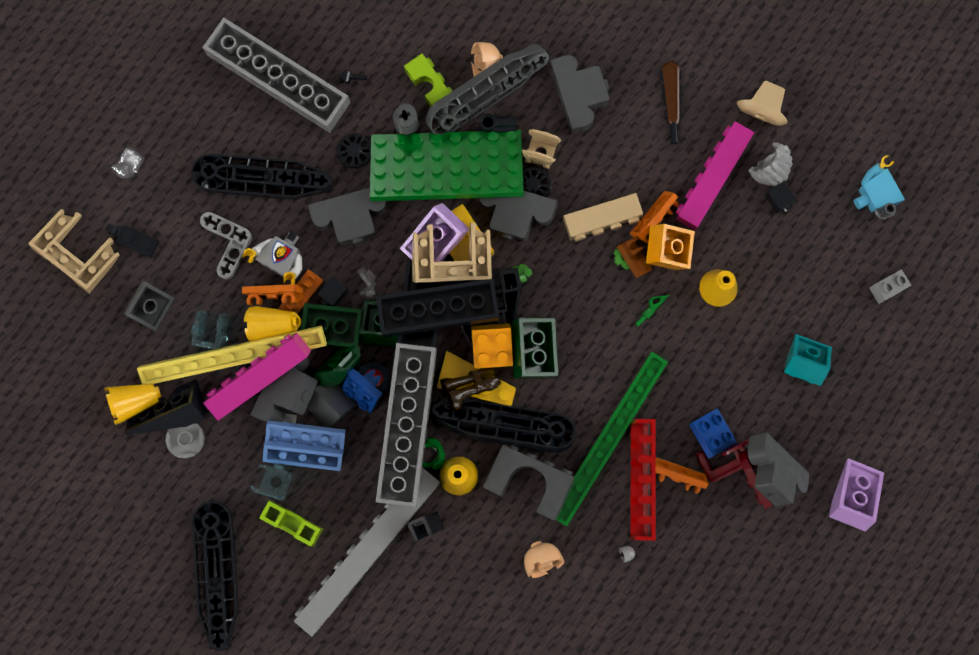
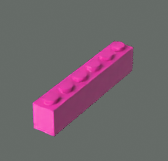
M734 122L732 127L727 126L722 134L725 136L723 142L718 141L713 149L716 152L714 157L709 156L704 164L706 167L705 172H700L695 179L696 187L689 189L685 196L688 199L685 205L681 203L675 212L678 214L677 221L696 231L755 132L737 122Z
M297 332L292 336L290 334L286 335L280 340V345L277 347L275 345L271 346L265 351V356L262 358L257 356L250 362L251 366L247 369L242 367L235 373L236 377L233 379L227 378L220 384L222 387L218 390L213 388L206 394L207 399L203 404L218 421L308 357L311 349Z

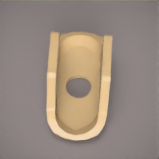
M764 81L752 99L737 101L739 109L746 114L776 126L787 124V119L781 113L785 89L778 85Z

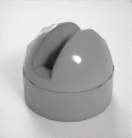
M623 546L619 548L620 554L623 552L624 557H621L623 563L629 562L634 558L635 551L632 547Z

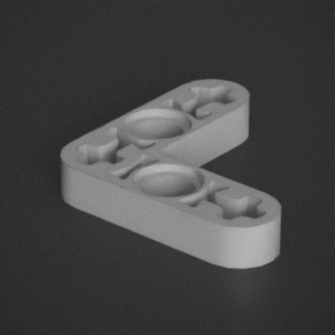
M206 212L200 218L202 227L230 240L217 266V274L222 279L227 280L234 276L243 258L244 250L248 248L252 240V235L246 228L214 213ZM210 217H212V220L215 223H218V221L221 220L217 225V230H214L216 226L209 223L208 226H206L207 223L205 222V219H209ZM230 225L231 231L228 234H223L221 232L222 226ZM235 228H238L236 232L242 235L244 234V232H246L245 235L248 238L246 240L243 239L242 241H240V238L237 235H234L233 238L231 237L235 233ZM233 249H238L240 252L236 259L230 258L229 255ZM228 259L229 261L234 262V266L230 263L228 267L230 273H226L225 275H223V271H221V269L226 268L228 265V262H226L225 260Z

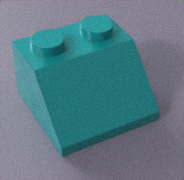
M795 334L785 363L784 373L791 377L805 380L810 384L821 386L830 370L832 347Z

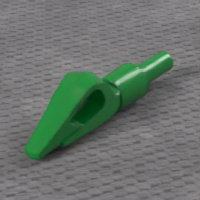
M670 295L650 298L649 308L642 313L643 316L635 325L639 327L646 318L649 319ZM660 298L658 303L653 304V300Z

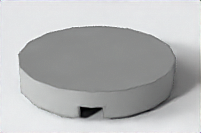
M194 423L187 427L168 429L165 442L167 449L174 456L187 459L194 457L201 451L204 446L205 436L202 428Z

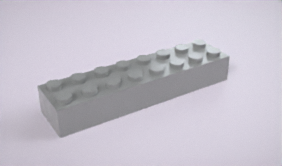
M224 17L202 47L207 56L329 133L350 104L348 95Z
M396 343L376 495L377 503L417 507L437 350L434 347Z

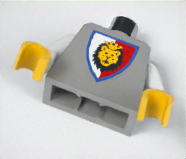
M289 232L284 240L275 236L273 239L269 238L259 243L252 249L247 248L242 256L243 258L250 256L248 259L249 263H252L254 257H256L255 260L258 263L284 277L283 283L291 280V284H295V279L302 271L301 252L294 247L299 237L292 232Z

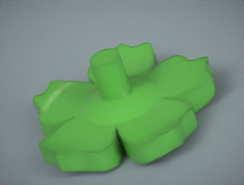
M616 249L613 253L616 256L615 263L617 265L622 264V267L626 270L630 269L620 251Z
M525 264L519 265L520 282L524 283L527 281L526 277L532 275V270L528 269V266Z

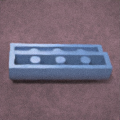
M268 420L262 462L341 471L346 430Z

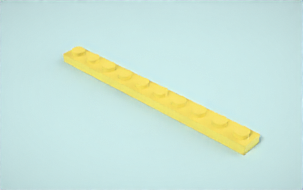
M322 326L141 365L137 368L142 384H155L250 363L257 356L261 358L265 356V351L271 346L275 345L277 347L280 345V340L288 334L292 336L297 332L310 349L324 347L327 345Z

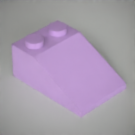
M442 203L431 209L414 232L419 235L427 230V225L433 224L434 262H441L460 243L470 228ZM413 233L400 248L411 260Z
M848 458L832 499L829 517L860 530H868L877 519L884 472Z

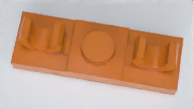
M664 191L629 234L644 243H648L647 235L650 233V226L659 224L666 213L673 214L670 207L671 205L679 207L678 202L675 201L678 196L673 192Z
M308 269L296 284L303 287V294L297 295L298 303H292V298L289 297L288 304L282 303L278 309L295 312L298 315L304 308V303H308L324 280Z
M296 284L242 287V294L248 295L246 303L250 306H253L255 298L256 304L262 305L263 299L261 296H266V299L272 300L282 296L281 301L283 304H288V298L291 297V302L297 304V295L303 294V287Z
M656 457V474H660L658 477L660 482L665 479V476H668L677 483H685L687 491L694 485V492L696 494L700 492L701 488H707L709 483L704 473Z

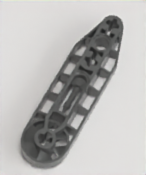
M531 44L523 50L506 55L433 104L427 112L426 125L435 135H443L441 132H454L520 88L536 71L548 63L549 55L538 44ZM433 120H436L438 122V125L435 128H432Z

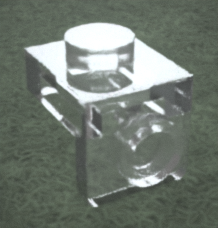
M131 147L125 149L119 162L113 164L111 169L121 178L134 177L144 157Z
M364 267L360 268L357 273L368 287L359 294L362 299L365 297L368 299L377 292L378 286L373 281L376 277L370 269L366 271Z

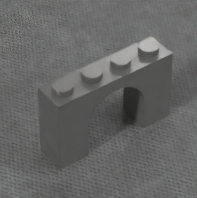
M502 445L483 488L504 497L511 479L517 472L523 469H535L541 472L546 480V491L537 509V513L556 522L575 481L572 472L564 468L560 471L554 468L555 464L546 460L542 463L536 460L537 456L526 452L524 455L518 452L519 448L513 445H508V447Z

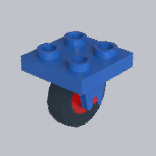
M367 363L358 372L353 368L347 374L342 390L347 397L353 398L362 410L368 411L371 414L382 394L390 386L391 378L384 366L378 363Z

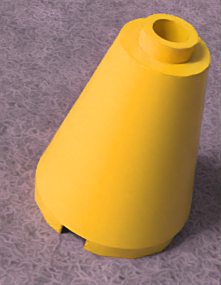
M714 269L707 272L700 281L699 290L701 297L706 303L713 306L721 307L731 303L737 294V282L734 274L722 269Z
M261 306L249 307L244 316V322H247V328H244L249 341L295 332L301 325V319L295 312Z
M154 384L104 388L106 393L109 392V394H106L111 414L113 418H117V420H114L115 425L159 402L158 398H161L159 387H154Z
M453 457L447 460L441 467L440 482L443 488L450 494L465 495L476 486L478 471L471 460L465 457ZM455 471L462 473L460 478L454 477Z

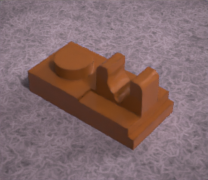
M635 237L619 244L617 248L637 279L653 269L650 264L646 263V258L641 252L643 247L638 248L635 243L638 239Z

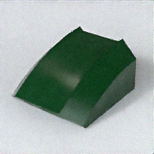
M365 300L359 331L360 342L367 346L395 347L398 336L383 338L381 335L377 300Z
M353 346L336 350L313 374L314 378L318 380L322 387H334L340 384L347 374L358 365L361 357L359 347Z

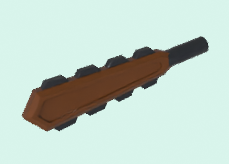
M670 60L662 67L660 77L664 82L662 85V93L665 94L663 105L666 107L664 114L670 124L671 144H678L677 124L679 118L682 117V110L679 109V106L682 104V98L679 96L682 92V85L679 83L682 79V71L679 70L678 65Z

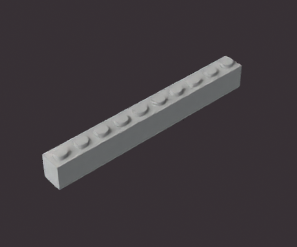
M422 468L417 507L386 504L384 508L387 510L382 515L378 514L372 521L374 525L370 530H364L359 537L361 541L358 545L353 544L346 552L348 557L344 561L340 560L333 569L336 571L331 577L327 575L321 582L323 587L318 592L315 590L309 596L308 600L310 602L306 607L301 606L295 613L297 618L294 622L311 637L314 636L438 487L440 482Z

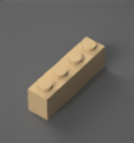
M634 193L564 215L563 221L569 239H575V242L585 239L586 235L593 234V236L600 235L608 228H611V230L619 229L622 227L621 224L629 222V225L638 223L643 216V211L637 194Z

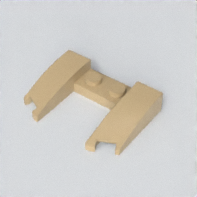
M61 209L28 244L35 252L51 262L90 294L120 255L118 252L114 254L111 247L114 242L109 237L85 264L61 246L60 242L80 220L82 215L75 212L74 217L64 215V210Z
M470 223L469 260L434 262L433 224L427 225V230L419 235L414 232L412 242L413 282L492 279L490 230H486L483 233L475 229L477 224Z

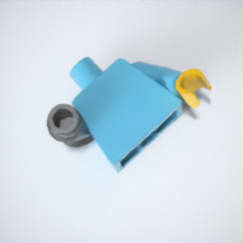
M890 155L884 156L881 163H877L866 172L861 181L862 187L859 189L862 196L854 199V204L858 209L868 206L871 213L875 212L877 217L882 220L894 216L896 213L895 205L905 200L888 168L884 170V167L894 164V161L890 164L885 163V158Z

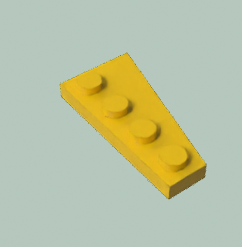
M446 351L437 388L442 389L440 380L443 378L467 376L470 371H477L480 368L474 369V365ZM500 380L501 384L498 388L470 397L512 406L516 388ZM474 383L461 386L456 390L474 385Z

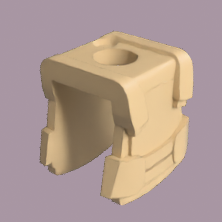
M535 129L529 130L532 139L528 150L522 149L523 156L525 157L524 162L550 169V165L556 160L553 156L557 143L559 144L561 139L548 132ZM538 148H544L546 155L535 151Z

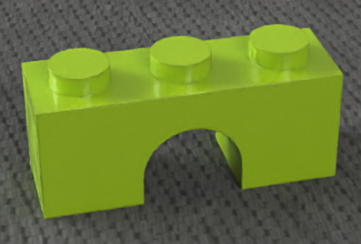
M421 54L404 65V70L415 86L423 81L430 82L433 85L431 92L425 95L426 102L431 107L453 90L445 86L443 76L440 72H435L433 69L434 64L430 58H425Z
M268 501L259 519L288 532L294 538L311 547L316 544L323 531V528L274 501Z

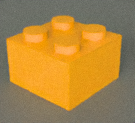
M667 224L650 226L646 263L673 270L690 269L695 231Z
M510 324L471 326L474 369L513 366Z

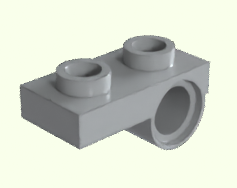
M901 269L869 287L878 304L912 285Z

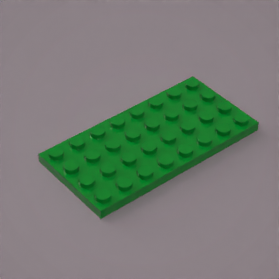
M516 130V132L490 133L483 131L441 132L443 135H435L434 133L371 135L370 201L524 197L521 130Z

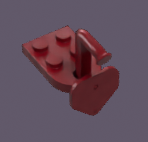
M750 437L725 449L722 452L723 456L734 452L737 458L714 470L710 466L704 451L695 453L705 475L711 482H716L740 469H744L748 485L751 488L753 487L757 493L755 496L758 503L763 505L765 509L773 506L755 488L758 465L751 464L748 458V449L745 447L749 443Z

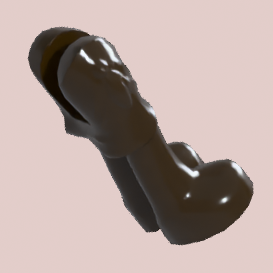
M493 367L470 371L467 376L443 378L440 380L442 390L445 396H448L450 406L454 412L461 408L463 399L498 388L501 381L498 377H493L495 374ZM474 383V385L456 390L461 386Z

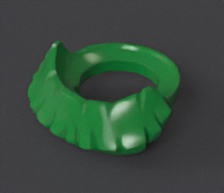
M427 438L425 448L436 449L437 458L431 463L423 462L422 466L438 470L445 463L443 446L436 438Z

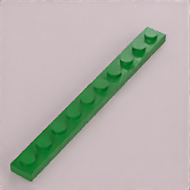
M650 353L575 474V481L557 519L558 522L566 527L667 365L668 361L657 354Z

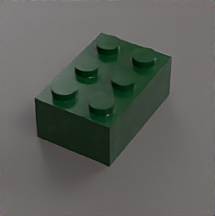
M304 303L301 330L322 326L327 345L324 347L344 349L358 346L360 349L359 331L363 311L362 309Z
M518 318L512 321L511 337L514 379H551L557 377L558 359L555 318Z

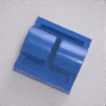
M718 408L689 424L708 459L737 442Z

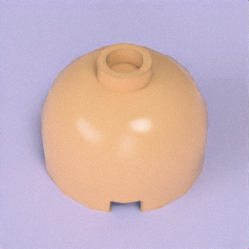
M475 42L471 50V54H474L475 63L474 65L471 62L473 76L475 77L503 58L495 45L486 42Z
M541 541L533 543L524 556L526 573L528 577L531 575L532 578L549 574L546 571L554 566L559 569L564 564V559L559 549L553 544L542 543Z

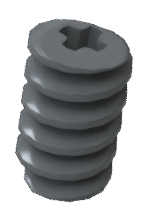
M407 103L401 104L393 114L396 131L404 135L416 133L419 124L415 108Z

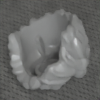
M774 142L772 146L776 151L768 155L764 160L759 161L758 167H751L749 169L751 177L760 184L777 186L788 179V174L791 171L790 168L793 164L790 149H788L787 145L784 146Z

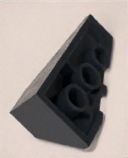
M192 380L174 389L175 395L168 400L164 397L159 399L154 409L147 408L128 419L124 433L132 435L187 427L204 420L206 406L203 404L204 399L197 380Z

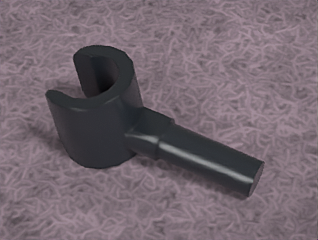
M344 71L340 82L344 83L346 81V84H350L351 79L367 80V76L355 75L349 71Z

